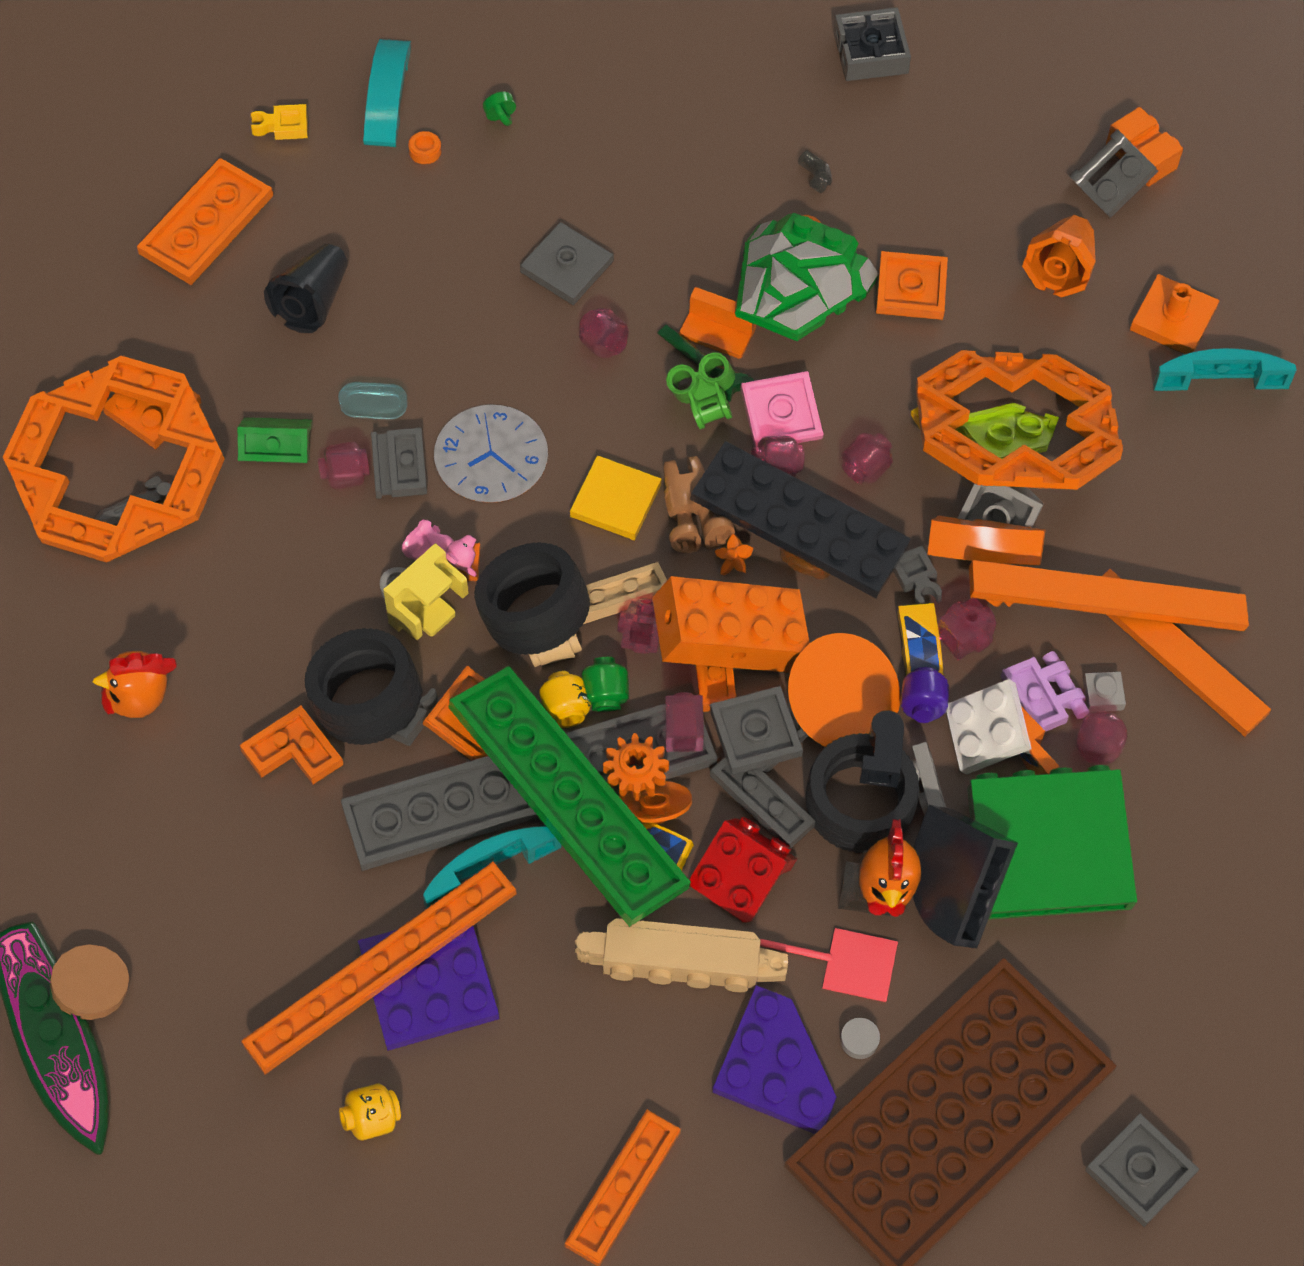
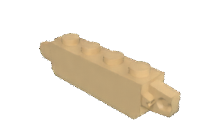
M616 918L607 925V933L583 931L582 934L579 933L577 940H575L577 960L585 964L588 962L591 965L603 966V974H608L613 979L628 981L632 980L633 977L648 978L650 982L661 985L677 981L687 982V985L693 988H708L710 985L725 986L727 990L732 992H746L748 989H755L756 982L785 981L788 968V954L760 948V939L754 932L648 921H638L629 927L623 919Z

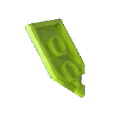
M1009 403L970 413L968 422L957 428L956 431L1003 459L1024 444L1038 453L1046 452L1059 417L1047 413L1043 417L1025 411V406Z

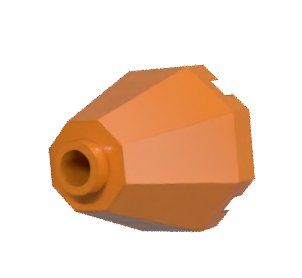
M1072 215L1060 220L1032 238L1022 267L1037 289L1045 291L1046 288L1055 290L1053 295L1061 298L1086 289L1096 262L1094 230L1089 221Z

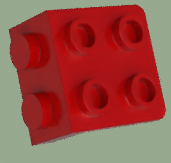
M741 817L740 820L734 818L723 822L689 880L691 881L690 886L742 922L747 923L755 918L780 875L791 871L798 858L789 853L791 847L774 837L769 840L759 833L760 827L745 817Z

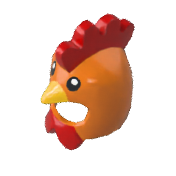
M127 651L111 659L107 671L95 677L92 682L102 687L100 693L102 694V706L107 714L117 713L129 718H142L153 713L162 703L167 689V674L173 671L177 664L174 658H163L162 654ZM110 691L120 700L118 703L112 699Z
M893 819L889 835L877 841L864 855L859 868V887L864 898L867 900L868 911L871 914L882 915L888 912L890 915L897 917L904 913L906 905L918 888L921 879V863L915 849L903 839L900 820ZM872 887L883 895L885 901L875 897L872 893ZM908 891L906 896L900 900L901 896Z

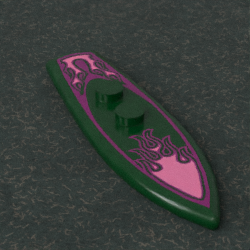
M25 922L10 926L0 932V992L20 1058L31 1084L43 1105L57 1123L77 1142L93 1153L101 1155L104 1151L108 1129L109 1099L107 1078L93 1032L87 1019H80V1016L72 1013L71 1015L67 1014L53 1000L50 980L53 966L57 960L37 924Z

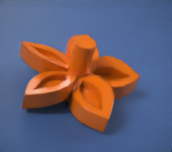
M732 534L728 539L727 548L715 550L717 557L725 560L720 574L724 576L730 573L733 568L739 572L746 573L744 560L751 556L754 548L745 544L742 545L739 537Z

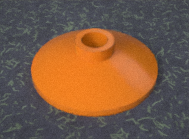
M666 781L665 786L654 783L655 796L653 797L647 794L646 790L641 791L639 801L634 799L633 791H628L621 798L640 822L661 824L681 816L692 805V794L689 789L671 781Z

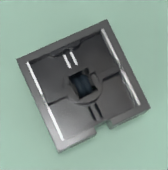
M898 7L835 15L834 35L838 51L842 52L841 63L846 81L909 74L911 55Z

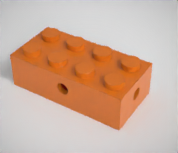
M671 576L652 597L662 662L790 673L797 656L810 644L800 589Z

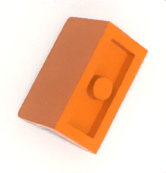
M695 287L690 296L689 314L680 330V335L686 340L740 359L756 330V325L735 316L736 301Z

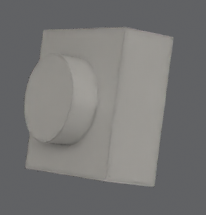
M1121 672L1085 673L1083 685L1086 705L1090 712L1124 710L1126 701Z

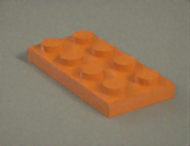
M219 158L137 245L139 255L192 285L274 196L272 187Z

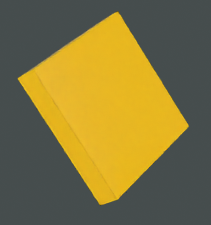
M597 455L570 510V517L635 541L661 487L662 479Z

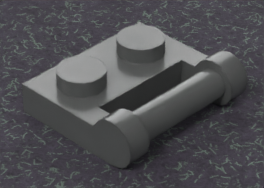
M1118 129L1110 136L1112 139L1079 171L1076 169L1069 176L1110 218L1158 172L1157 168ZM1122 148L1126 154L1092 186L1088 180Z

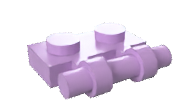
M1055 651L1043 656L1047 667L1041 669L1036 658L1033 657L1003 669L1001 673L1003 681L1010 679L1016 683L1021 706L1045 732L1067 723L1069 716L1065 711L1066 708L1072 709L1077 719L1085 717L1090 712L1084 702L1086 699L1081 688L1075 687L1069 676V667L1065 661H1060ZM1049 682H1056L1062 694L1056 695Z

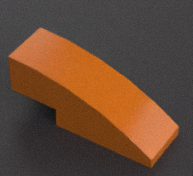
M937 516L931 520L927 555L1001 564L1041 565L1045 530L982 519L970 521Z

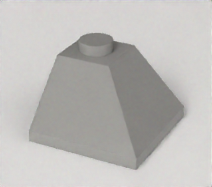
M974 484L958 519L970 521L982 519L1033 527L1044 503L1028 487Z

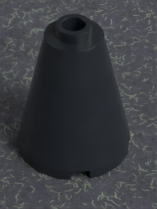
M323 244L269 281L264 290V300L274 317L279 314L286 320L284 326L299 333H313L325 323L348 266V260L342 249L331 244Z

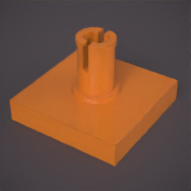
M1158 274L1131 324L1130 331L1183 354L1193 353L1210 323L1220 300L1197 291L1188 284L1179 283Z

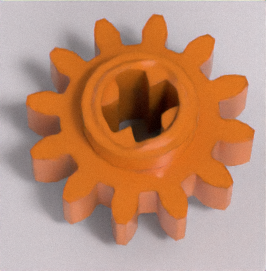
M633 733L631 743L627 744L623 738L619 737L617 738L618 750L607 748L606 758L608 761L603 763V773L609 775L607 783L611 787L619 784V797L622 798L628 791H633L634 799L639 801L641 791L646 790L650 796H655L654 783L665 786L666 775L664 773L669 771V761L663 759L665 754L664 746L652 749L653 737L650 736L644 743H640L637 733Z

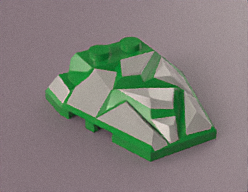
M791 213L779 221L771 220L758 225L745 242L735 316L798 341L824 325L826 317L834 312L837 315L843 313L847 303L855 299V301L860 302L865 299L876 283L879 273L868 257L857 254L859 243L854 236L816 222L807 216Z

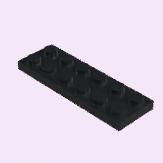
M727 441L724 442L691 492L690 500L722 517L730 519L740 527L876 599L911 541V538Z

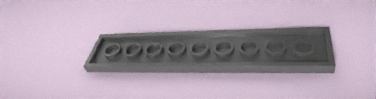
M694 695L566 733L606 782L609 775L603 773V763L608 761L606 758L607 748L618 750L617 738L619 737L623 738L627 744L631 743L633 733H637L640 743H644L650 736L653 737L652 749L664 746L665 754L663 759L669 761V771L664 773L666 780L717 765V756ZM489 756L341 799V805L362 871L539 818ZM619 784L611 787L616 794H619Z

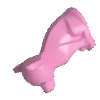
M423 519L407 535L402 544L403 554L407 558L416 561L436 543L446 552V559L452 566L463 570L471 576L476 577L477 575L471 567L476 555L473 549L476 539L471 535H466L454 541L450 536L440 534L438 526L434 525L431 527V522Z

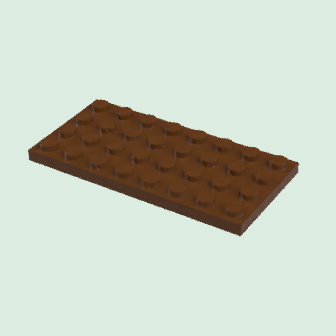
M1003 958L785 1162L784 1167L880 1266H915L1115 1071L1117 1065Z

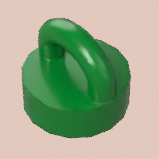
M501 91L487 97L482 106L487 119L491 121L500 120L505 126H510L512 124L510 115L516 110L512 94Z

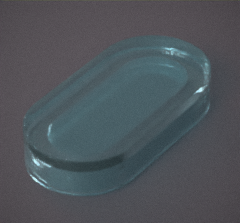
M352 382L342 387L338 395L340 409L350 417L396 419L402 416L408 407L405 390L395 384Z

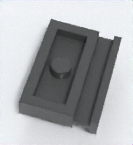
M422 428L388 430L385 434L371 432L376 498H382L383 495L402 497L427 494Z

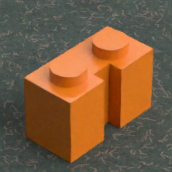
M1141 107L1136 108L1111 124L1106 144L1112 139L1110 136L1118 129L1157 168L1158 172L1146 183L1148 187L1178 168L1184 148L1175 137L1170 136L1167 132L1161 134L1157 120L1153 116L1148 115ZM1121 148L1115 155L1121 159L1126 152Z

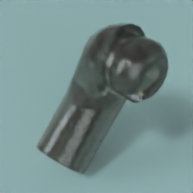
M808 150L804 151L798 160V164L815 175L809 182L810 187L819 193H823L826 187L832 183L831 169L826 162Z

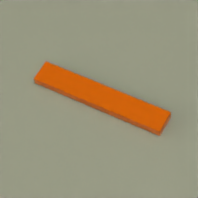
M1111 569L1102 575L1103 577L1122 579ZM1107 615L1244 737L1269 715L1271 708L1173 623Z

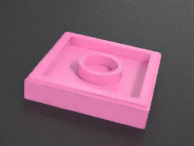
M808 371L741 383V393L755 451L766 450L767 446H769L768 449H771L772 445L773 448H776V442L781 436L787 438L783 444H780V447L787 443V439L788 445L823 438L821 422Z

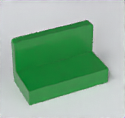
M243 418L237 427L238 461L308 463L309 432L312 429V420Z

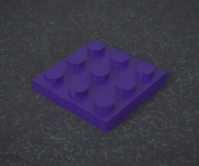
M473 926L373 997L387 1051L499 1019V1012ZM396 930L358 940L361 955Z

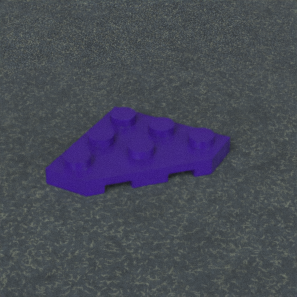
M756 985L716 1079L712 1093L816 1134L828 1122L837 1097L792 999Z

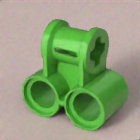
M716 352L705 355L699 363V371L697 372L684 364L671 368L666 378L667 386L677 400L686 404L690 403L695 421L700 430L712 421L723 417L727 419L733 418L724 391L729 389L734 383L735 372L725 356ZM718 366L724 367V372L721 376L710 378L709 375L712 369ZM685 378L692 379V383L687 389L678 390V384L681 380Z

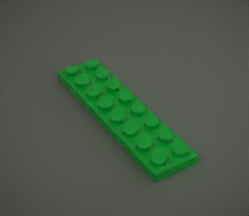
M509 666L450 699L448 708L629 927L689 889L691 881Z

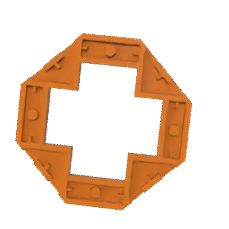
M961 350L917 378L915 389L923 451L976 485L1078 490L1121 460L1123 445L1122 440L1118 437L1117 431L1119 426L1115 408H1112L1111 387L1058 355L1042 354L1040 359H1023V353L995 352L994 357H981L976 354V351ZM985 377L1011 393L1034 379L1079 407L1068 415L1066 426L1085 439L1053 461H1050L1025 444L1001 459L956 431L957 428L968 422L970 410L955 402L952 398Z
M124 356L108 361V366L90 373L88 370L63 382L64 386L48 393L42 391L31 396L3 455L6 466L12 475L17 491L40 541L43 544L106 563L199 520L225 460L185 374ZM110 392L169 408L158 435L163 441L187 447V451L163 505L130 495L117 526L59 509L58 507L70 481L65 475L40 468L65 413L68 412L98 421Z

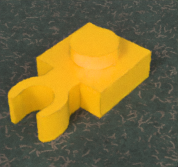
M306 104L274 106V114H267L262 111L251 113L252 123H261L259 125H251L252 135L263 136L269 132H274L275 140L308 138Z

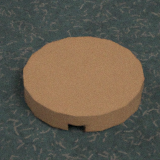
M88 944L74 947L62 954L53 966L50 980L52 997L60 1009L69 1015L72 1013L80 1016V1019L87 1020L103 1018L116 1011L123 1003L127 995L129 974L126 964L119 955L104 946Z

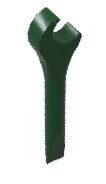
M665 325L657 332L659 336L698 366L701 359L706 355L668 325ZM718 366L712 369L710 372L712 378L721 376L724 372V367ZM735 372L734 383L729 389L724 391L727 400L731 402L733 394L741 391V383L751 382L754 379L747 374Z

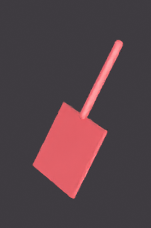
M835 928L829 954L760 939L761 947L828 961L822 989L881 1002L887 1001L898 941Z

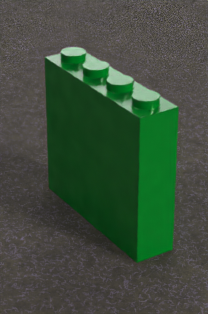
M1108 765L1091 766L1087 768V772H1073L1072 768H1057L1051 770L1050 774L1035 775V771L1023 770L1013 773V777L998 778L997 773H983L977 775L976 779L970 780L967 787L970 818L1018 843L988 920L1131 910L1136 905L1137 894L1121 769L1110 770Z

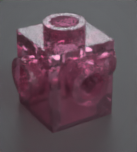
M971 598L965 603L958 601L940 618L938 625L939 637L959 661L974 650L977 653L983 651L992 643L997 622L991 609L986 605L982 606L976 598Z
M638 599L637 602L631 601L627 612L621 611L617 632L623 633L622 648L631 649L638 653H657L660 644L653 600Z

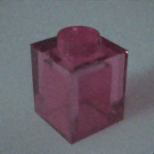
M680 692L673 696H666V752L703 751V695Z

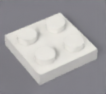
M1005 680L948 703L947 717L959 768L963 773L969 774L1032 749L1016 683L1012 680Z

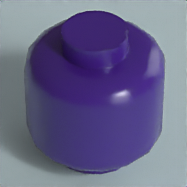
M920 667L904 677L901 689V707L907 716L920 723H929L946 713L949 701V684L941 673L930 667Z

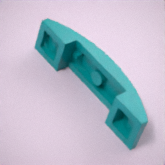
M379 39L368 86L363 137L364 145L396 147L400 124L399 110L405 70L408 71L411 41Z
M1229 348L1209 349L1179 356L1159 366L1153 389L1154 391L1188 390L1191 379L1253 378L1255 390L1289 389L1297 370L1295 364L1263 352Z
M547 827L517 829L486 839L458 855L436 875L423 894L425 910L461 885V882L471 878L492 862L497 865L522 852L526 861L530 864L560 849L561 844Z

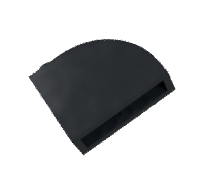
M930 804L922 819L921 828L913 847L921 863V879L913 895V900L922 920L933 933L954 946L977 949L1018 843L954 809Z

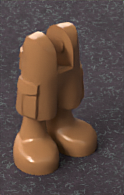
M698 456L687 457L689 473L679 474L675 460L664 462L663 465L666 486L664 499L669 516L677 520L678 525L671 530L669 540L672 548L682 553H694L701 547L700 534L697 526L693 523L692 514L699 516L703 541L707 549H714L727 543L731 535L735 534L734 524L730 519L716 517L714 512L690 500L691 492L705 473Z

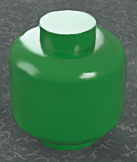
M594 658L593 664L582 670L581 678L584 681L593 711H617L621 709V704L629 699L628 670L625 666L615 663V658Z

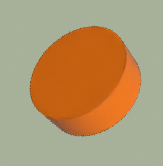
M418 132L410 138L408 143L410 157L419 164H431L438 160L441 155V141L432 132Z

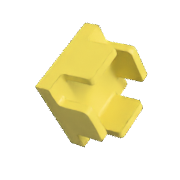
M436 543L383 589L389 624L398 632L404 629L416 640L423 636L422 630L433 637L455 617V610L440 598L449 588L461 598L469 594L467 578L447 561L446 552Z

